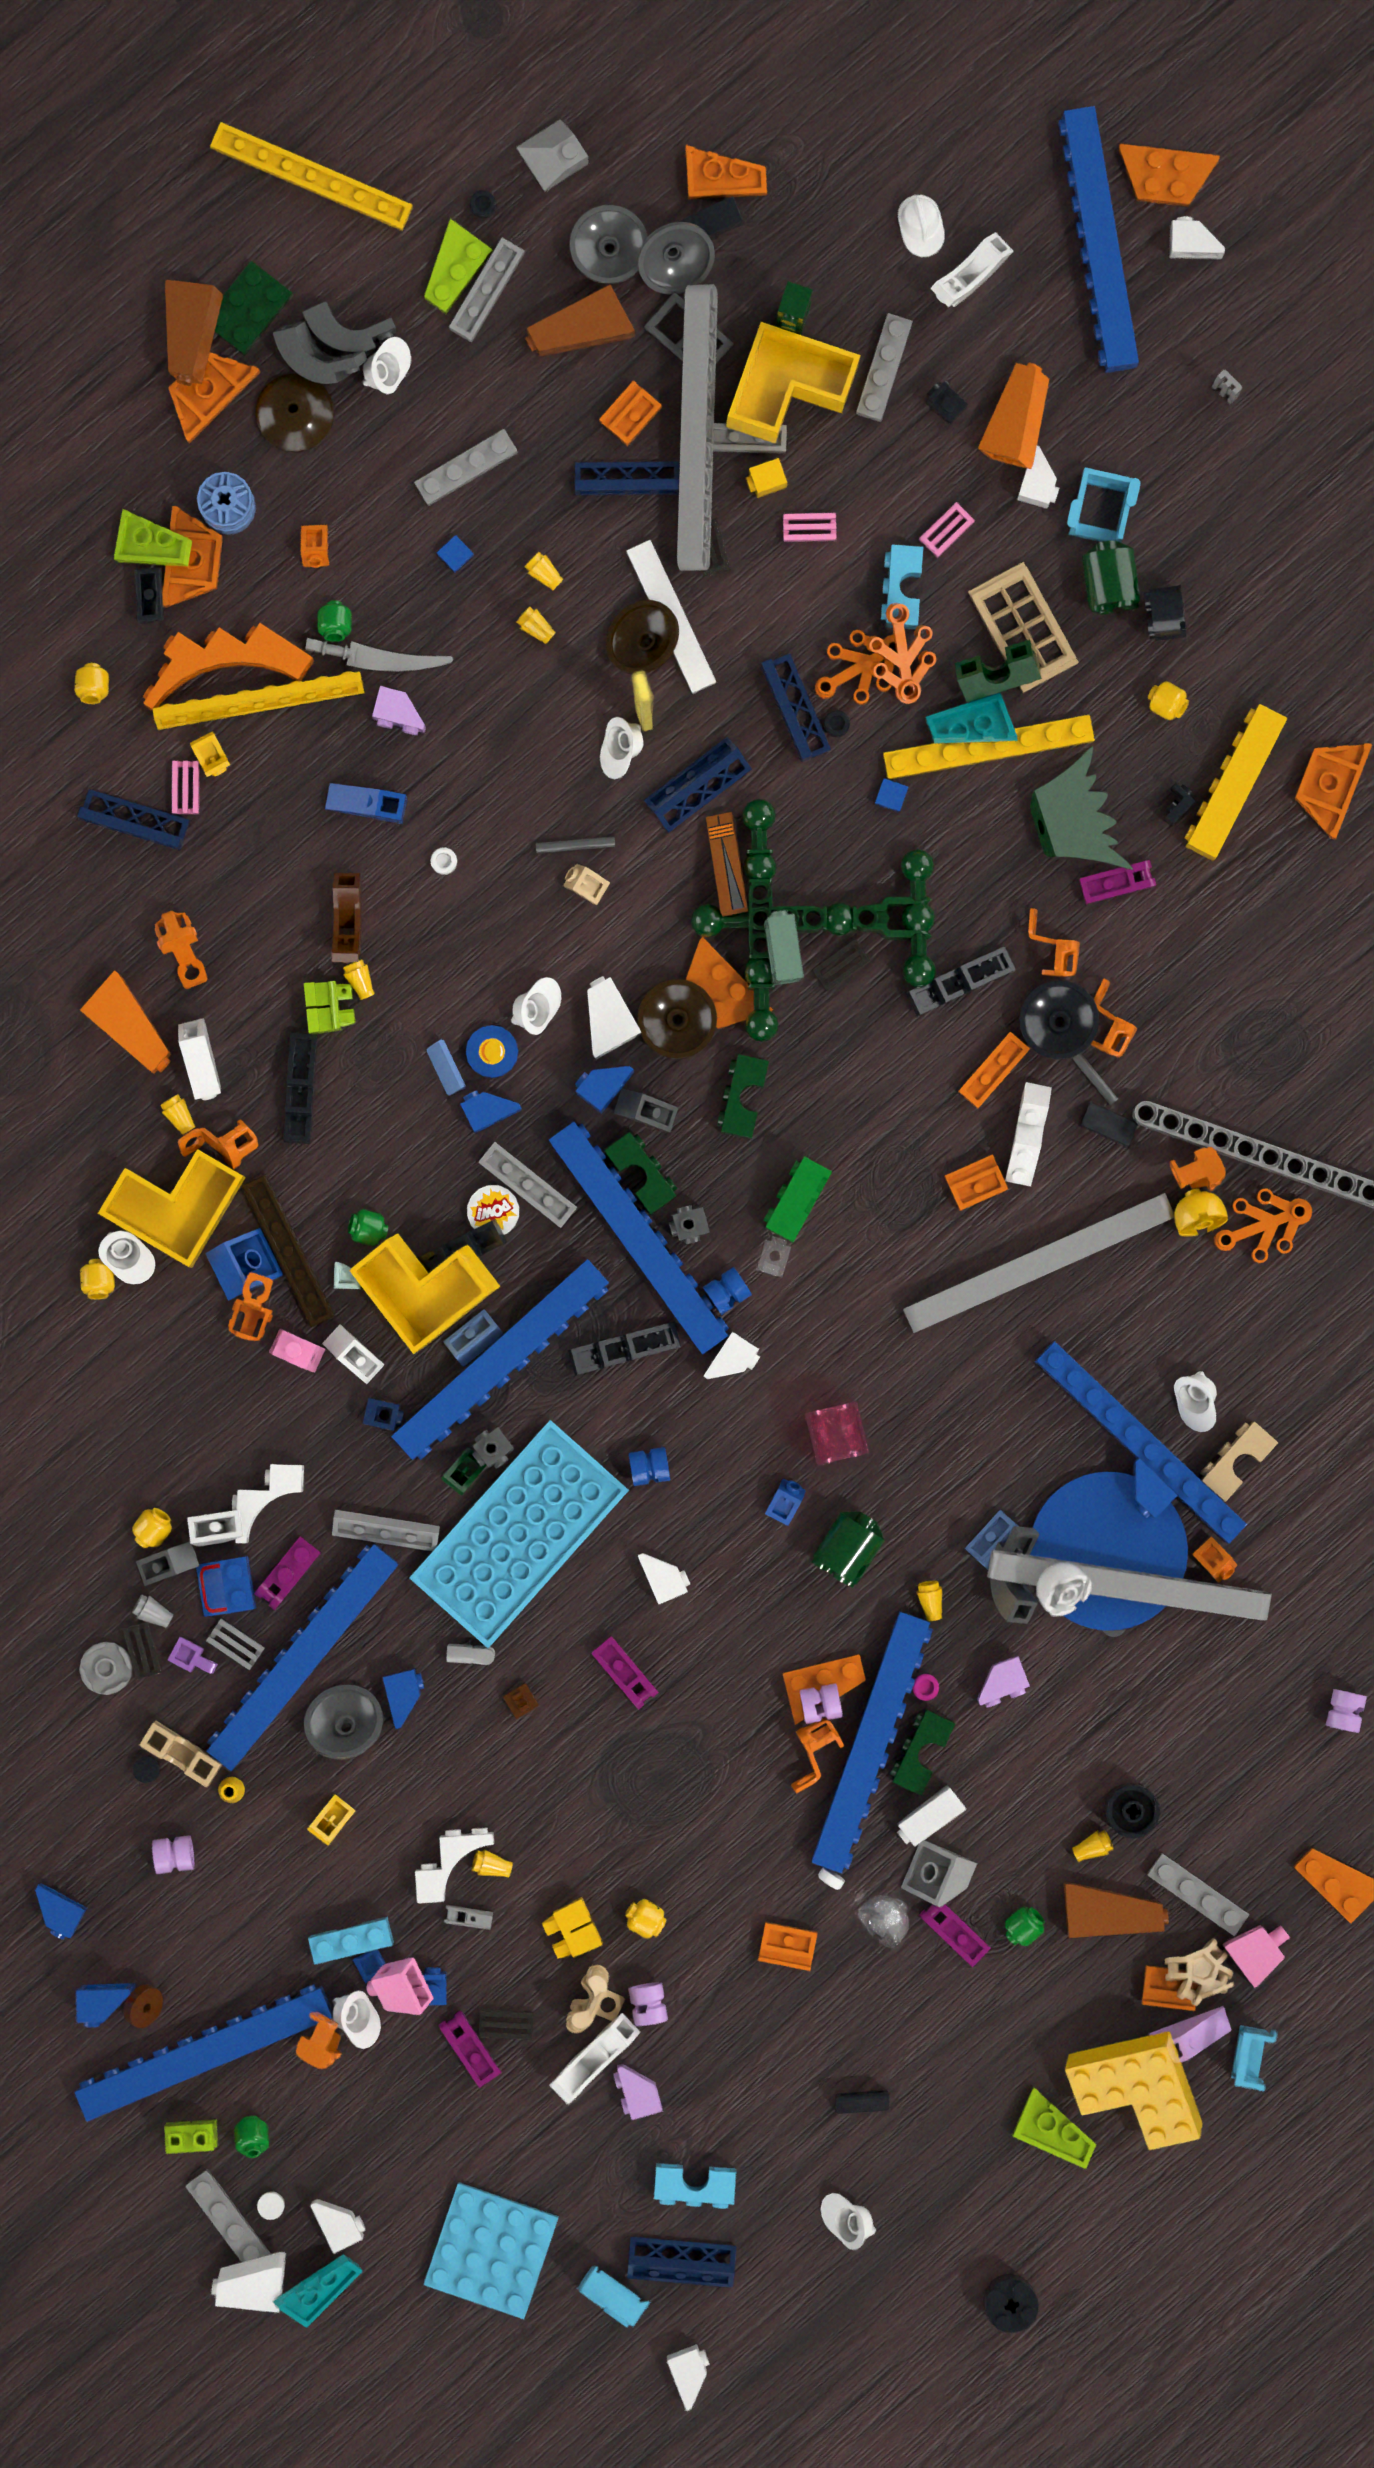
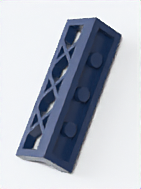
M680 462L575 463V495L679 494ZM658 468L654 473L650 470ZM663 468H675V479H659L656 475ZM580 469H592L598 477L595 480H581ZM597 469L605 470L602 473H600ZM611 469H618L624 477L622 479L608 480L605 475ZM636 469H645L651 475L648 479H633L631 477Z
M787 654L773 661L769 659L762 662L761 668L802 763L831 751L791 655ZM788 662L791 669L788 681L778 676L775 666ZM792 676H794L797 684L790 682ZM788 686L800 690L801 698L798 705L789 701L786 695ZM803 700L807 708L801 706ZM799 710L810 714L812 720L809 728L799 725L796 718ZM813 723L815 725L817 732L811 730ZM809 733L820 737L824 747L811 752L807 744Z
M726 737L644 801L669 833L752 769L738 747ZM738 759L742 766L735 772H728L729 765ZM720 777L718 784L714 788H707L710 779ZM699 793L697 800L693 804H686L689 795ZM671 809H678L677 815L667 822L663 815Z
M90 789L88 790L84 806L80 807L77 816L82 821L180 851L190 820ZM93 797L103 799L108 809L101 813L89 810ZM108 801L116 803V805L111 807ZM126 806L130 809L133 817L127 820L116 818L113 810ZM133 809L139 810V811H142V812H140V813H138V814L136 815ZM147 813L152 814L158 824L148 828L142 826L138 818ZM158 817H162L167 820L160 822ZM172 821L182 824L178 837L166 833L163 826Z
M631 2237L627 2279L733 2288L736 2246ZM635 2246L647 2247L651 2253L647 2256H634ZM665 2249H673L678 2255L673 2259L665 2258L661 2252ZM692 2251H698L704 2258L700 2261H692L687 2255ZM719 2253L730 2254V2264L718 2263L713 2257Z

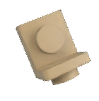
M576 864L567 872L565 876L566 881L563 886L574 891L592 904L597 905L610 882L589 868Z

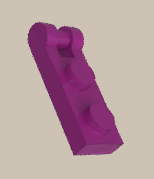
M1150 860L1132 864L1133 870L1121 867L1080 878L1079 882L1085 904L1157 886L1155 878L1151 876L1150 869L1152 866ZM1140 872L1142 881L1135 883L1133 873Z
M300 1536L254 1595L259 1599L264 1598L270 1603L268 1606L275 1611L321 1552ZM273 1583L281 1589L277 1595L269 1590Z
M612 1636L591 1653L638 1710L645 1705L643 1702L650 1696L655 1697L659 1693ZM640 1682L644 1688L636 1694L632 1688Z
M932 1904L927 1911L923 1910L919 1914L972 1967L991 1949L946 1904L941 1907ZM941 1911L946 1917L939 1924L934 1918Z
M460 2010L454 2014L455 2017L448 2022L443 2021L438 2026L480 2088L501 2074V2070L470 2025L464 2013ZM461 2026L465 2033L456 2037L453 2031Z

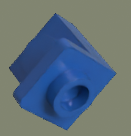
M782 1479L765 1514L789 1526L802 1502L806 1490L795 1481Z
M439 1967L425 1968V1972L421 1973L433 1996V2000L429 2005H446V1972H441Z

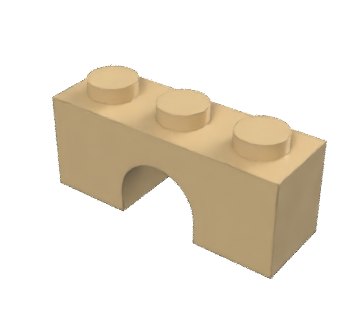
M1252 1421L1250 1424L1245 1422L1236 1431L1235 1434L1238 1436L1232 1444L1227 1442L1219 1450L1220 1458L1214 1464L1210 1461L1200 1472L1203 1475L1200 1480L1223 1502H1226L1243 1483L1233 1471L1235 1459L1239 1455L1248 1454L1257 1462H1262L1278 1444L1255 1421Z
M158 1721L151 1725L139 1745L160 1759L173 1763L185 1772L184 1774L205 1787L210 1786L223 1765L209 1753Z

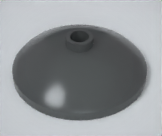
M602 205L587 211L578 219L570 237V252L576 267L587 278L598 283L616 284L631 278L639 271L637 265L638 253L648 236L643 223L634 213L620 206ZM607 245L614 247V251L611 253L606 252L604 249Z
M688 222L670 223L656 229L643 242L638 253V270L643 281L651 289L664 294L683 293L688 285H699L707 277L714 263L715 250L709 235L701 227Z
M339 1685L325 1690L312 1701L304 1719V1730L310 1745L321 1755L332 1759H348L362 1754L375 1743L383 1726L382 1709L375 1696L368 1690L355 1685ZM351 1727L350 1731L343 1732L345 1728Z

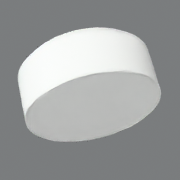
M448 848L437 849L431 856L432 868L441 875L452 873L457 866L455 853Z
M825 1867L818 1874V1877L834 1889H841L845 1883V1880L840 1875Z
M276 2192L263 2194L257 2204L259 2214L268 2220L278 2218L285 2207L282 2196Z

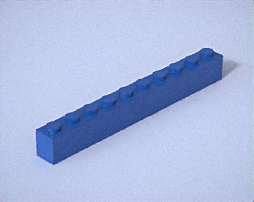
M1095 106L1067 110L1063 112L1062 120L1058 121L1060 135H1065L1066 145L1063 146L1064 159L1070 162L1071 171H1067L1069 187L1074 186L1075 196L1072 197V207L1074 213L1078 212L1080 222H1076L1078 238H1083L1084 248H1080L1082 263H1087L1088 273H1085L1086 287L1092 290L1093 299H1089L1091 315L1096 314L1097 324L1094 325V335L1096 340H1100L1102 349L1098 350L1100 366H1105L1106 373L1137 368L1139 359Z
M572 1122L550 1138L549 1142L703 1355L728 1337L726 1331L729 1327L721 1316L716 1319L710 1310L714 1308L706 1295L700 1297L696 1292L695 1288L698 1287V1284L690 1273L686 1276L679 1268L683 1263L675 1252L669 1254L665 1249L664 1245L667 1244V1241L659 1230L654 1233L650 1228L649 1224L652 1220L645 1210L642 1209L640 1212L633 1204L637 1199L629 1188L622 1189L618 1183L621 1177L612 1166L608 1169L602 1160L606 1156L598 1145L592 1147L587 1139L591 1135L584 1125L580 1124L577 1126L575 1122Z
M587 1259L391 1437L412 1460L416 1457L422 1460L432 1451L430 1445L436 1439L442 1442L452 1433L449 1428L456 1421L462 1424L471 1415L468 1410L475 1404L479 1407L482 1406L491 1397L488 1392L495 1386L498 1389L503 1387L511 1379L508 1376L509 1373L515 1368L518 1371L523 1369L530 1362L527 1358L534 1351L539 1354L550 1344L547 1341L554 1333L559 1336L570 1326L567 1321L575 1315L578 1319L589 1309L586 1304L592 1298L598 1301L609 1291L606 1288L609 1282Z
M1052 1342L1035 1360L1049 1376L1136 1458H1140L1178 1495L1177 1497L1225 1543L1229 1544L1245 1528L1247 1524L1056 1342Z
M376 1544L371 1548L368 1545L365 1546L357 1556L361 1560L355 1568L352 1566L348 1567L340 1577L344 1580L338 1589L334 1586L324 1597L327 1603L323 1608L319 1609L316 1607L307 1618L310 1624L306 1629L303 1630L300 1627L290 1639L294 1643L287 1651L283 1648L274 1659L277 1664L272 1671L266 1669L257 1680L260 1685L255 1692L250 1689L240 1702L244 1704L238 1713L233 1710L224 1721L227 1725L221 1733L216 1731L208 1740L207 1744L210 1747L207 1752L230 1771L242 1760L400 1564Z
M901 1611L898 1613L811 1862L813 1864L842 1873L844 1868L849 1869L853 1858V1854L849 1853L852 1843H858L862 1829L858 1828L861 1818L866 1819L871 1807V1804L867 1803L870 1793H876L880 1781L879 1778H876L879 1768L884 1769L889 1756L888 1753H885L887 1744H893L898 1730L894 1728L896 1718L901 1719L904 1714L906 1704L902 1701L905 1693L910 1694L915 1682V1679L911 1678L914 1667L920 1668L924 1657L920 1650L923 1642L928 1644L933 1631L932 1628H929V1621Z
M314 1984L299 1990L301 1995L291 1998L290 1994L275 2000V2006L266 2008L265 2005L251 2010L252 2015L242 2019L241 2015L227 2020V2026L217 2029L216 2025L203 2030V2036L193 2040L192 2036L186 2037L178 2041V2046L169 2050L165 2046L152 2052L154 2057L144 2060L142 2056L128 2062L129 2067L121 2071L118 2067L104 2072L105 2077L95 2081L94 2077L80 2082V2088L74 2093L86 2122L315 2026L318 2022L309 2017L311 2012H318L330 2019L333 2018V2011L323 1987L316 1988Z

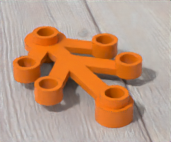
M892 603L886 610V617L893 625L896 652L885 645L884 641L877 636L869 637L866 647L869 651L879 653L899 667L900 678L889 672L886 664L881 662H874L870 667V673L872 676L879 679L882 678L895 687V694L899 701L910 704L919 698L921 694L919 683L929 667L936 663V656L933 652L922 651L918 657L920 664L911 675L910 665L925 642L931 639L932 630L928 626L919 625L914 632L915 639L907 649L904 623L909 618V609L903 604ZM897 608L899 614L894 618L892 613ZM926 629V636L921 638V631ZM877 640L878 647L873 649L872 643ZM929 654L930 661L925 663L924 658ZM881 666L882 672L877 675L876 668ZM909 685L910 692L905 695L904 689Z
M854 630L850 634V643L855 647L866 646L870 636L865 635L861 630ZM855 634L862 636L863 640L860 643L853 641L852 637ZM889 635L883 639L884 644L889 646L895 643L894 635ZM877 640L872 643V648L874 649L878 647ZM832 643L827 648V655L830 659H842L856 664L832 678L822 677L818 679L815 684V693L821 699H829L834 695L836 687L862 673L859 687L854 692L853 699L856 704L864 705L869 700L868 690L872 678L870 673L871 665L874 662L885 660L884 664L888 667V671L892 673L894 664L879 653L866 655L843 649L840 644ZM837 647L840 650L839 655H831L830 649ZM877 679L876 687L879 691L886 692L890 690L892 685L889 684L888 687L882 688L879 685L881 679ZM828 683L831 687L830 690L827 692L822 691L820 688L821 684ZM859 692L866 694L864 701L857 699L856 695Z
M1261 1189L1257 1193V1200L1260 1204H1271L1285 1211L1272 1215L1250 1205L1246 1199L1238 1198L1232 1204L1233 1211L1237 1214H1246L1259 1220V1222L1233 1232L1221 1230L1215 1235L1214 1244L1219 1250L1228 1251L1235 1246L1237 1241L1264 1231L1257 1248L1251 1254L1254 1262L1263 1263L1268 1258L1267 1250L1278 1225L1288 1222L1283 1238L1279 1239L1276 1243V1249L1282 1254L1289 1253L1293 1248L1292 1240L1298 1226L1308 1222L1312 1216V1207L1309 1202L1300 1198L1289 1202L1273 1195L1269 1189ZM1262 1192H1267L1270 1195L1267 1202L1261 1200L1260 1195ZM1238 1201L1244 1202L1245 1209L1243 1211L1236 1209ZM1296 1207L1303 1208L1304 1214L1301 1217L1296 1216L1294 1212ZM1223 1235H1227L1230 1237V1243L1228 1245H1223L1221 1243V1237ZM1281 1241H1287V1242H1288V1244H1289L1288 1250H1286V1251L1281 1250V1248H1280V1243H1281ZM1261 1250L1264 1252L1265 1256L1262 1260L1256 1259V1251Z

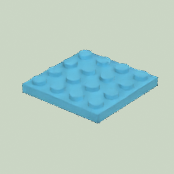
M458 2182L424 2285L524 2319L559 2216Z

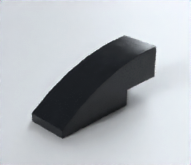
M733 196L679 221L701 227L709 235L711 241L718 238V235L743 225V219Z

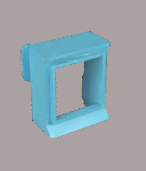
M1084 468L1077 499L1072 501L1067 521V525L1070 527L1069 535L1099 542L1110 540L1122 542L1129 508L1133 507L1137 502L1140 480ZM1087 484L1125 492L1117 531L1078 523Z
M1240 2025L1231 2078L1236 2079V2086L1264 2091L1265 2085L1263 2080L1258 2078L1264 2042L1275 2043L1277 2036L1275 2030L1271 2029L1269 2033L1264 2029Z
M591 2266L577 2289L597 2305L605 2308L604 2312L625 2327H628V2325L634 2326L650 2301H639L640 2298L602 2270H597L598 2267Z

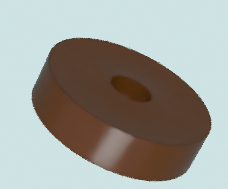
M148 1984L134 1989L124 2005L126 2021L137 2028H145L151 2025L162 2010L163 1996L161 1992Z

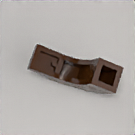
M334 873L332 962H358L361 950L360 873Z

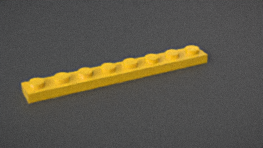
M220 122L210 145L213 150L402 231L413 208V205L222 122Z
M344 672L333 677L321 676L310 681H293L288 685H270L254 691L242 690L237 694L226 696L215 695L209 699H191L181 704H164L158 708H153V715L156 726L160 730L364 693V687L360 672Z
M1090 715L1015 728L1018 741L934 743L885 752L883 757L888 780L1094 742Z

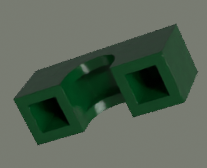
M787 282L778 309V328L802 335L811 308L813 289Z
M1030 639L1005 647L1007 660L998 667L986 666L982 662L980 655L955 663L957 681L966 702L1042 679L1039 661Z
M738 1054L737 1060H731L728 1075H733L731 1086L726 1085L723 1100L728 1101L726 1111L720 1110L717 1126L722 1127L721 1133L752 1140L758 1112L745 1109L741 1105L740 1094L748 1087H764L769 1061Z
M629 1132L605 1149L604 1152L620 1173L630 1166H638L646 1172L647 1182L635 1194L650 1215H652L677 1197L674 1193L677 1187L669 1176L665 1179L658 1171L662 1167L653 1155L648 1157L643 1151L646 1145L638 1134L633 1136Z
M925 1709L924 1713L919 1712L913 1723V1727L916 1730L912 1738L907 1736L901 1750L905 1752L901 1762L896 1760L891 1769L892 1782L922 1796L933 1771L920 1764L918 1759L919 1751L928 1743L945 1747L955 1723Z

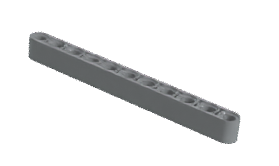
M714 284L688 285L685 290L677 563L681 571L707 570L710 564L718 303L717 289Z
M1143 1101L1136 1105L1132 1111L1133 1120L1142 1127L1202 1148L1212 1147L1218 1154L1374 1209V1198L1367 1200L1362 1194L1365 1186H1370L1374 1189V1181L1153 1102ZM1140 1107H1148L1151 1110L1152 1117L1150 1120L1144 1121L1140 1119L1138 1115ZM1170 1115L1176 1119L1175 1129L1165 1128L1163 1124L1165 1116ZM1191 1124H1196L1201 1128V1136L1199 1138H1192L1189 1135L1188 1128ZM1216 1133H1221L1226 1137L1224 1147H1217L1213 1143V1136ZM1240 1142H1247L1250 1145L1251 1152L1248 1156H1243L1238 1152ZM1267 1150L1272 1151L1276 1156V1161L1273 1165H1268L1263 1161V1154ZM1292 1159L1300 1163L1301 1168L1297 1174H1293L1288 1170V1162ZM1316 1168H1320L1325 1172V1180L1322 1183L1316 1182L1313 1179V1171ZM1341 1177H1345L1350 1181V1188L1346 1192L1338 1188L1337 1183Z
M1166 1193L1161 1194L906 1307L903 1311L913 1333L918 1332L1174 1218V1211Z
M1000 1550L991 1551L987 1577L996 1580L1037 1586L1041 1574L1047 1567L1067 1562L1079 1567L1086 1574L1091 1582L1089 1594L1257 1620H1267L1272 1594L1265 1591Z

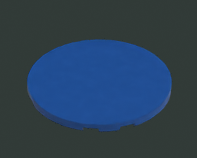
M1098 1472L1084 1475L1068 1482L1053 1493L1044 1503L1032 1527L1040 1535L1030 1555L1183 1579L1187 1566L1188 1545L1182 1520L1172 1503L1156 1518L1151 1516L1146 1518L1136 1509L1138 1503L1134 1500V1476L1118 1472ZM1089 1594L1084 1602L1080 1599L1074 1605L1077 1609L1063 1616L1084 1627L1112 1631L1142 1624L1157 1615L1166 1606Z

